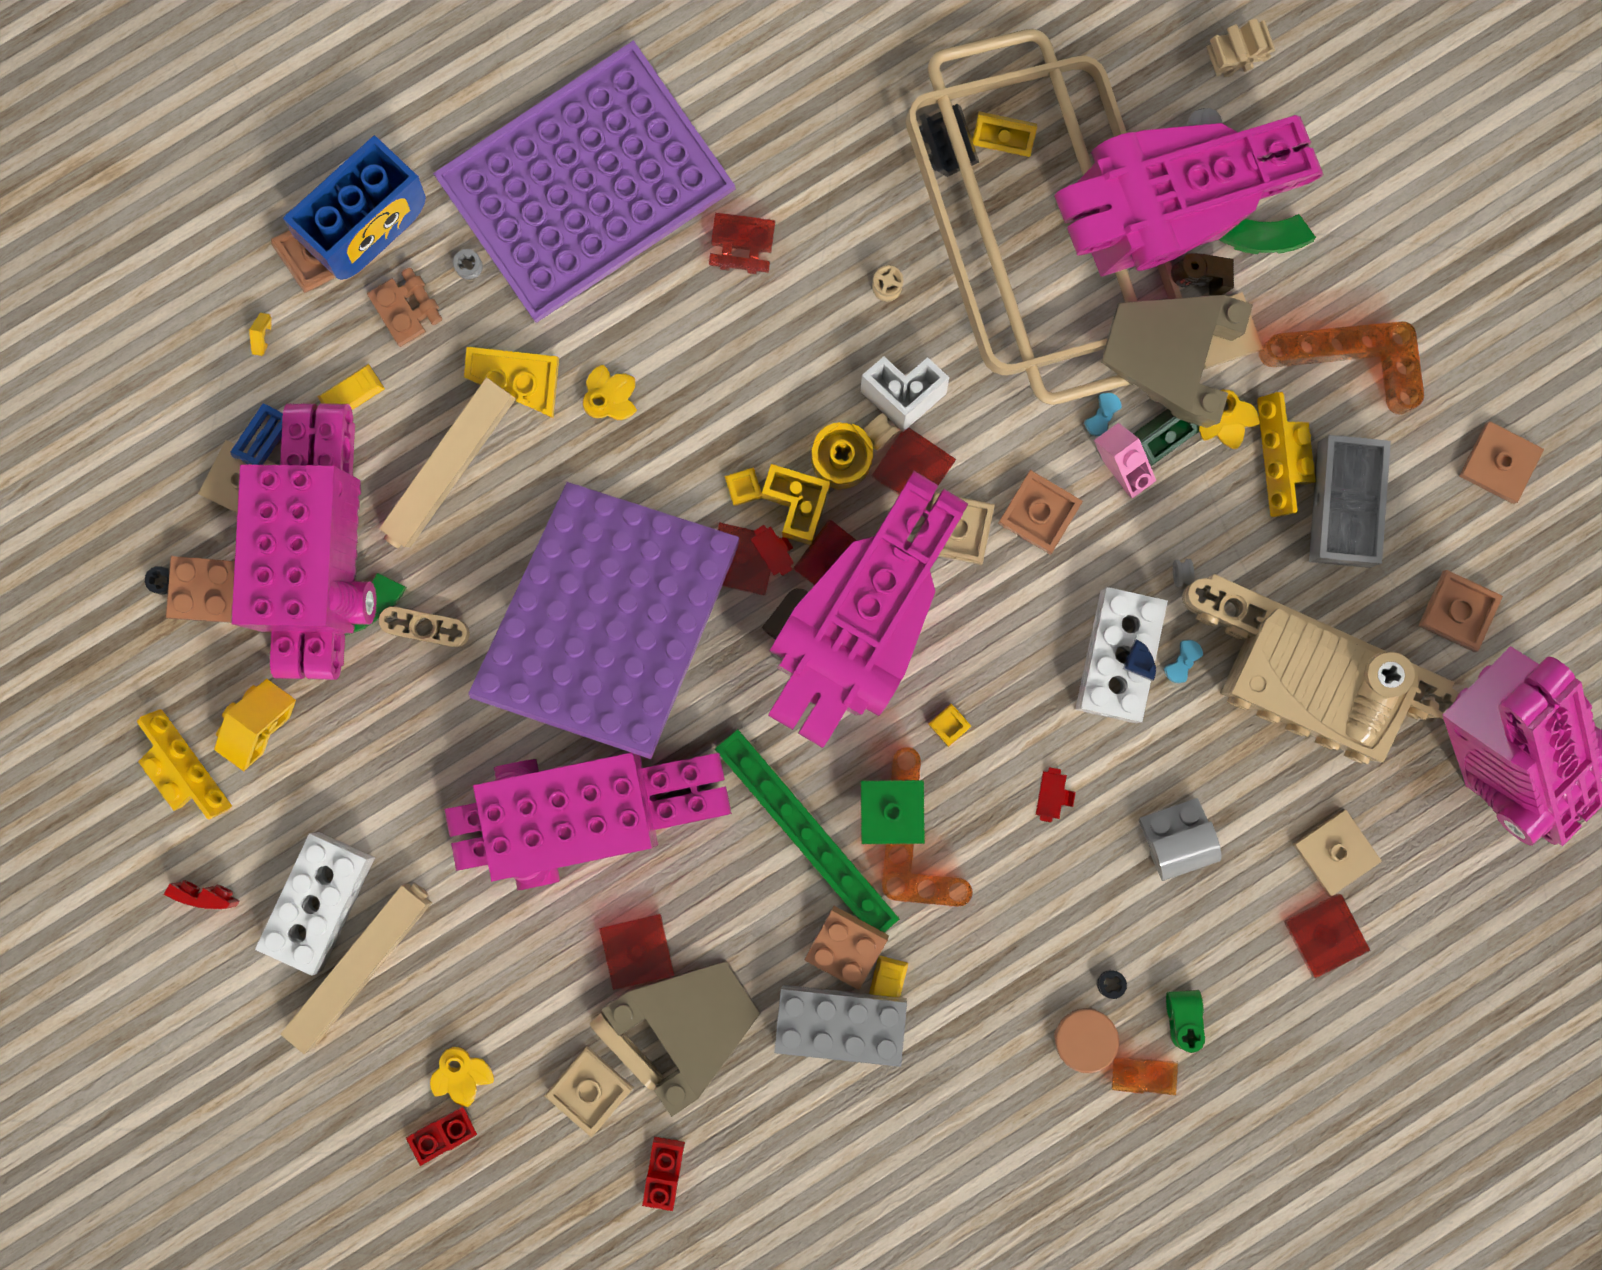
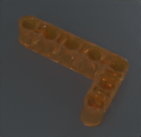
M1399 321L1279 333L1262 345L1263 349L1259 351L1260 360L1268 367L1381 357L1386 403L1390 411L1403 415L1417 408L1424 400L1417 334L1415 328L1408 322ZM1393 333L1401 336L1402 344L1394 341ZM1362 336H1367L1371 339L1372 347H1367L1363 343ZM1332 339H1337L1341 342L1342 351L1333 347ZM1302 342H1307L1311 345L1312 354L1302 349ZM1271 345H1277L1281 348L1282 357L1273 354ZM1397 362L1405 366L1406 374H1402L1397 370ZM1401 392H1404L1409 396V405L1405 404L1401 400Z
M903 747L895 751L891 759L889 781L920 779L921 759L915 749ZM903 752L910 753L914 758V765L909 770H903L898 765V757ZM884 844L881 889L890 900L957 907L964 906L971 900L973 895L972 887L969 882L961 877L912 872L914 844ZM895 846H903L906 850V858L900 863L892 862L889 857L890 850ZM893 877L901 878L904 883L902 891L898 894H892L887 890V882ZM924 880L932 881L935 888L932 895L928 897H923L918 893V886ZM955 883H962L965 887V895L958 900L952 899L949 895L950 887Z

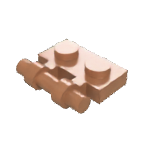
M407 268L401 272L406 283L400 288L392 278L367 293L399 347L426 332L420 321L427 317L432 325L442 321V317L437 311L439 306L434 299H430L424 289L425 283L420 276H416L412 268ZM412 295L415 296L420 304L415 310L411 308L406 300Z

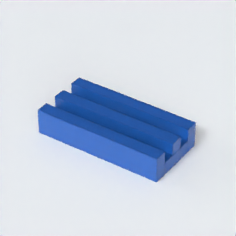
M263 403L230 451L232 457L237 460L241 459L247 465H263L282 437L283 413ZM267 415H271L270 419L268 420L264 428L261 429V431L257 435L256 440L254 441L248 452L244 453L243 451L245 450V448L247 447V445L249 444V442L251 441V439L253 438V436L255 435V433L257 432V430L259 429ZM278 420H280L275 429L273 430V432L271 433V435L269 436V438L267 439V441L265 442V444L263 445V447L261 448V450L259 451V453L257 454V456L254 458V456L256 455V453L258 452V450L260 449V447L262 446V444L264 443V441L266 440V438L268 437V435L270 434Z

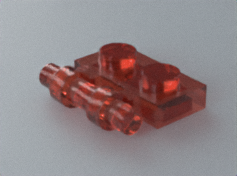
M715 212L711 243L712 246H720L723 249L722 255L710 253L709 265L718 266L720 270L730 271V268L747 270L748 274L757 275V272L769 273L770 261L759 260V253H772L775 220ZM733 248L750 250L749 258L732 256Z

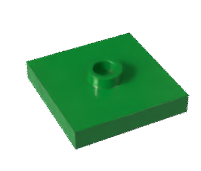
M924 780L861 781V844H925Z

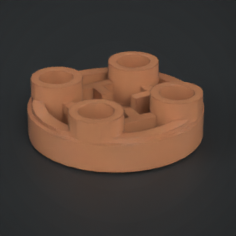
M1082 1008L1070 1012L1060 1021L1054 1032L1055 1046L1060 1058L1075 1071L1081 1073L1099 1072L1109 1066L1117 1055L1119 1048L1117 1029L1106 1015L1095 1009Z

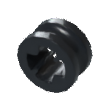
M155 566L147 571L144 582L148 590L156 594L167 595L170 569ZM159 573L167 577V583H162L164 585L163 588L155 584V578H160L158 576Z
M1108 970L1099 976L1097 987L1103 996L1109 999H1117L1125 994L1127 981L1122 973ZM1116 976L1120 981L1116 984L1120 985L1118 991L1110 990L1108 993L1104 988L1108 985L1104 984V981L1107 977L1113 979Z

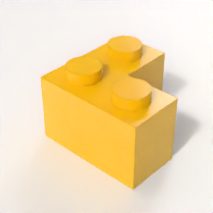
M774 464L770 465L762 491V499L790 507L782 531L783 537L812 546L830 489V482Z
M267 678L257 687L252 685L237 704L232 702L222 713L224 720L216 732L218 738L214 750L239 769L245 771L264 754L270 735L290 719L296 699Z

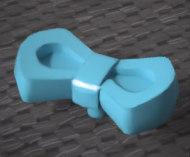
M1103 393L1098 396L1099 409L1094 416L1084 421L1085 427L1091 435L1101 436L1108 430V422L1113 414L1122 408L1117 395Z
M1182 640L1180 642V655L1176 662L1164 667L1165 674L1170 681L1174 683H1184L1187 681L1188 669L1193 666L1194 661L1203 656L1199 643L1193 640Z

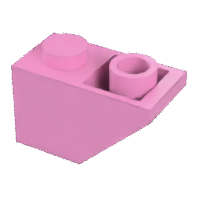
M1117 423L1094 440L1103 462L1131 498H1134L1156 482L1139 438L1120 423Z

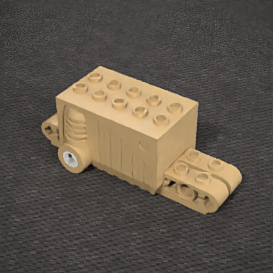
M1216 574L1208 578L1198 579L1188 585L1183 591V604L1186 609L1197 614V621L1211 627L1219 624L1226 627V634L1239 640L1245 639L1220 694L1228 697L1227 702L1243 710H1249V708L1257 710L1256 716L1271 723H1279L1281 721L1287 724L1286 730L1299 736L1308 737L1311 735L1316 737L1315 743L1330 750L1338 751L1342 749L1345 751L1343 756L1358 763L1367 765L1369 761L1384 763L1405 716L1416 720L1419 718L1422 720L1427 718L1443 719L1442 714L1455 702L1458 696V692L1452 688L1455 682L1411 663L1402 654L1382 650ZM1202 589L1204 591L1203 597L1207 599L1199 602V595L1196 592ZM1226 601L1234 604L1236 608L1233 617L1227 615L1224 610ZM1423 697H1435L1436 702L1421 699Z

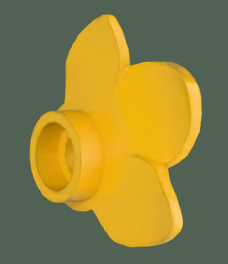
M600 365L593 369L586 380L588 392L583 398L585 412L593 418L609 416L616 420H624L634 415L637 409L628 399L634 391L635 378L628 374H615L611 376L605 365ZM600 399L604 404L600 406L595 405L593 400Z
M1223 389L1221 391L1228 393L1226 400L1229 406L1228 410H1223L1220 423L1208 428L1199 426V432L1204 441L1218 436V439L1227 447L1238 449L1244 439L1245 427L1259 425V416L1252 404L1240 401L1233 391Z
M452 1047L442 1053L439 1060V1068L431 1076L430 1087L434 1096L437 1097L449 1093L451 1099L456 1104L469 1107L475 1099L477 1086L493 1083L494 1075L489 1065L483 1059L472 1058L464 1049ZM451 1061H458L460 1066L457 1068L451 1067L449 1063Z

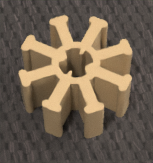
M1257 19L1249 20L1241 29L1238 28L1237 24L1227 28V35L1214 36L1210 39L1211 45L1206 46L1216 76L1224 74V77L1233 76L1240 68H1243L1244 72L1253 69V62H1265L1271 58L1270 52L1275 51L1265 20L1258 23Z

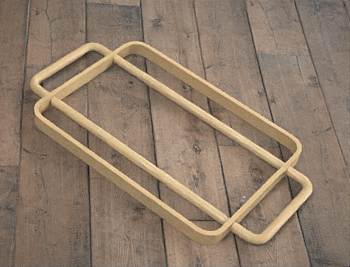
M1025 29L936 52L930 58L928 64L929 78L934 91L917 97L912 103L906 117V127L982 360L986 367L1000 375H1013L1026 371L1035 396L1043 403L1056 405L1129 385L1130 383L1121 376L1116 375L1055 393L1045 389L1038 367L1105 349L1107 339L1038 358L1034 357L950 100L1050 76L1082 175H1084L1091 168L1092 163L1062 76V72L1083 70L1088 72L1096 82L1113 136L1115 137L1127 132L1108 75L1102 64L1088 56H1076L1057 61L1049 38L1039 30ZM1025 42L1037 43L1045 61L1043 65L949 88L945 87L940 71V66L943 62ZM936 103L939 105L1023 362L1005 364L1000 362L992 352L916 120V111L924 106ZM1170 261L1158 265L1157 267L1168 299L1182 298L1179 286L1173 281L1171 276L1172 266ZM1124 269L1115 272L1124 301H1138L1128 270Z

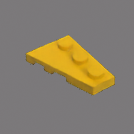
M466 347L464 378L481 385L487 377L515 397V401L554 418L559 367L558 356Z

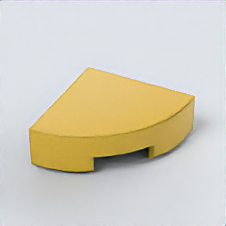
M260 312L249 328L251 353L253 355L263 356L268 344L265 343L264 337L266 329L271 330L272 327L271 314Z

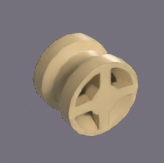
M887 265L882 266L876 271L872 288L873 293L878 299L888 302L898 298L904 281L900 270L894 266Z
M884 413L877 416L864 428V431L874 442L873 447L877 451L884 448L900 432L896 426H891L888 423V417Z

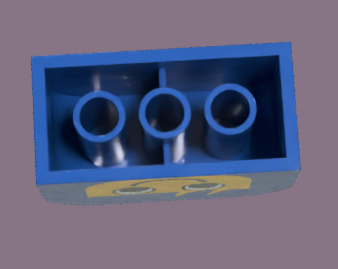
M374 135L287 213L283 220L296 240L337 279L344 280L360 272L414 222L424 207L426 196L419 176Z

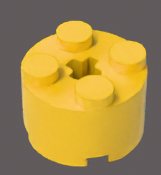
M841 422L832 423L824 427L815 437L811 451L812 468L819 479L830 482V487L837 490L854 487L861 483L870 471L873 460V445L870 437L861 427ZM837 451H840L842 454L847 451V461L843 459L837 460Z

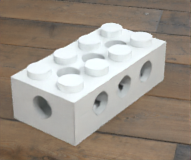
M1110 587L1100 591L1075 710L1132 723H1141L1143 721L1151 681L1124 670V664L1116 659L1115 652L1117 648H1121L1128 657L1133 642L1137 639L1148 647L1155 663L1168 600ZM1123 618H1127L1132 622V633H1127L1122 628ZM1111 678H1116L1120 682L1121 689L1118 694L1113 693L1109 688Z
M320 832L309 833L255 950L311 976L322 972L375 857ZM327 867H330L334 874L331 882L325 877ZM313 896H316L320 901L319 910L312 906ZM300 925L306 929L305 939L299 935L298 929Z

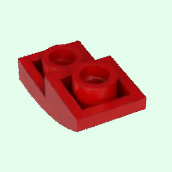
M186 880L170 883L163 894L180 903L204 909H228L236 907L240 902L232 897L233 892L222 885L217 884L216 886L205 887L199 892L200 887Z
M462 1106L408 1135L406 1140L417 1162L422 1166L444 1152L450 1151L475 1137L477 1133Z
M654 1137L642 1206L668 1211L674 1210L685 1146L684 1141Z

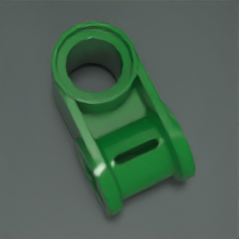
M1200 990L1167 992L1166 1009L1169 1017L1170 1037L1173 1044L1189 1053L1198 1052L1205 1044L1204 1007ZM1187 1031L1193 1033V1038L1188 1039V1043L1182 1040V1036L1187 1035Z

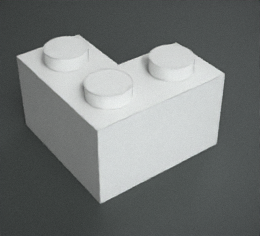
M883 356L862 375L860 392L904 432L946 395L949 376L928 357L905 376Z

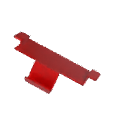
M762 525L754 530L756 536L752 537L751 541L772 574L775 576L780 572L784 576L792 571L791 565L794 562L788 551L793 549V546L788 538H778L771 526L766 528L765 525Z
M1049 767L1048 772L1043 771L1036 815L1040 816V821L1051 823L1053 818L1060 819L1062 805L1074 806L1076 792L1065 790L1067 775H1061V769Z

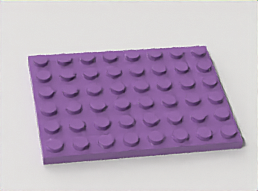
M634 40L433 173L535 323L736 190L735 184Z
M567 482L469 691L470 698L651 759L738 548L739 537Z

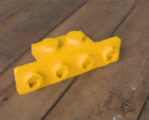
M1275 392L1259 397L1257 405L1270 516L1280 517L1297 512L1294 484L1315 483L1316 480L1309 422L1287 421L1284 393Z
M159 709L148 713L137 720L140 728L154 745L138 763L173 811L182 808L191 798L209 820L227 812L232 807L231 803L163 710Z

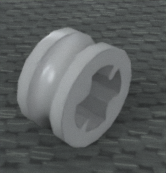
M463 249L454 256L453 266L459 276L471 280L481 274L483 264L476 252L470 249ZM466 258L469 261L475 259V262H472L474 268L471 270L463 268L461 270V267H464L462 261Z
M1185 559L1184 563H1181L1180 560H1174L1173 579L1176 587H1182L1183 583H1186L1188 586L1194 582V566L1191 559Z

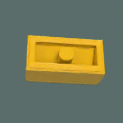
M979 111L972 141L974 146L1030 157L1037 131V123Z

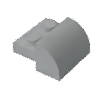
M1198 798L1139 818L1140 826L1151 849L1150 855L1162 881L1221 861V849L1212 822L1208 821Z

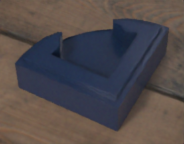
M1137 639L1134 640L1123 669L1154 681L1156 665L1153 656L1144 643Z

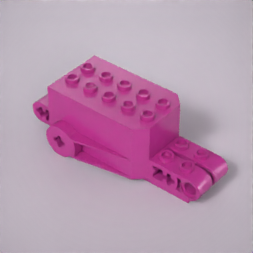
M1294 115L1241 132H1237L1222 123L1142 130L1115 136L1095 147L1091 152L1095 162L1077 183L1061 189L1054 197L1064 223H1072L1067 227L1076 254L1081 256L1092 253L1099 274L1102 277L1134 266L1137 271L1150 269L1176 259L1197 246L1218 240L1253 213L1260 199L1302 187L1314 182L1324 174L1314 149L1309 147L1311 141L1301 116Z
M915 471L911 474L875 536L854 541L794 608L769 650L771 653L782 658L777 669L789 675L790 678L768 716L793 730L811 702L814 706L798 734L821 748L826 745L846 710L857 716L862 715L865 709L879 717L888 705L906 673L935 594L930 569L968 506L967 502L943 489L931 510L927 511L925 508L933 497L938 485ZM920 516L925 518L912 542H909L907 538Z

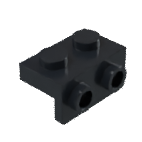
M955 104L952 108L971 166L979 163V159L960 105ZM941 112L932 116L926 113L920 115L922 125L919 126L922 139L925 143L929 144L931 153L928 154L933 170L946 177L959 172L960 169Z

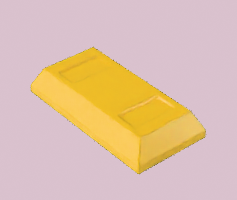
M367 364L317 397L322 404H349L351 409L354 410L385 390L371 366Z
M879 955L869 994L900 997L909 963Z

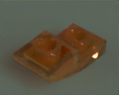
M1114 1058L1112 1090L1144 1094V1092L1167 1095L1177 1094L1178 1062L1139 1058Z

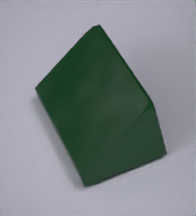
M1166 409L1133 434L1139 438L1149 464L1153 466L1199 432L1198 425L1180 420L1171 414L1172 411Z

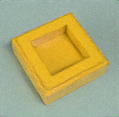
M754 467L725 476L733 506L762 498Z
M949 704L928 723L947 747L972 727L952 704Z

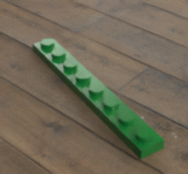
M739 729L715 748V751L720 753V757L858 919L884 933L900 920Z

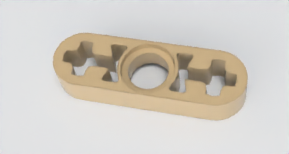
M388 607L379 616L381 629L395 636L457 648L463 646L468 641L470 635L468 626L464 622L453 618L399 607ZM397 613V618L410 621V633H406L408 627L402 625H395L394 629H392V625L387 623L388 617L392 618ZM427 618L432 622L433 628L430 634L421 636L416 630V625L421 619ZM439 621H443L441 627L452 630L455 625H458L457 630L462 632L461 637H456L454 642H451V636L439 633ZM438 633H439V637H440L439 640L435 639V638L437 637Z
M600 1012L590 1022L594 1032L648 1089L652 1090L663 1080V1076L656 1066L625 1033L620 1036L617 1035L603 1012Z

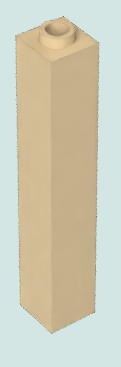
M486 377L379 528V530L386 534L384 540L398 549L401 545L411 548L514 403L515 397Z
M409 883L401 885L280 1035L303 1054L313 1050L432 904L426 898L428 893L415 883L412 886Z

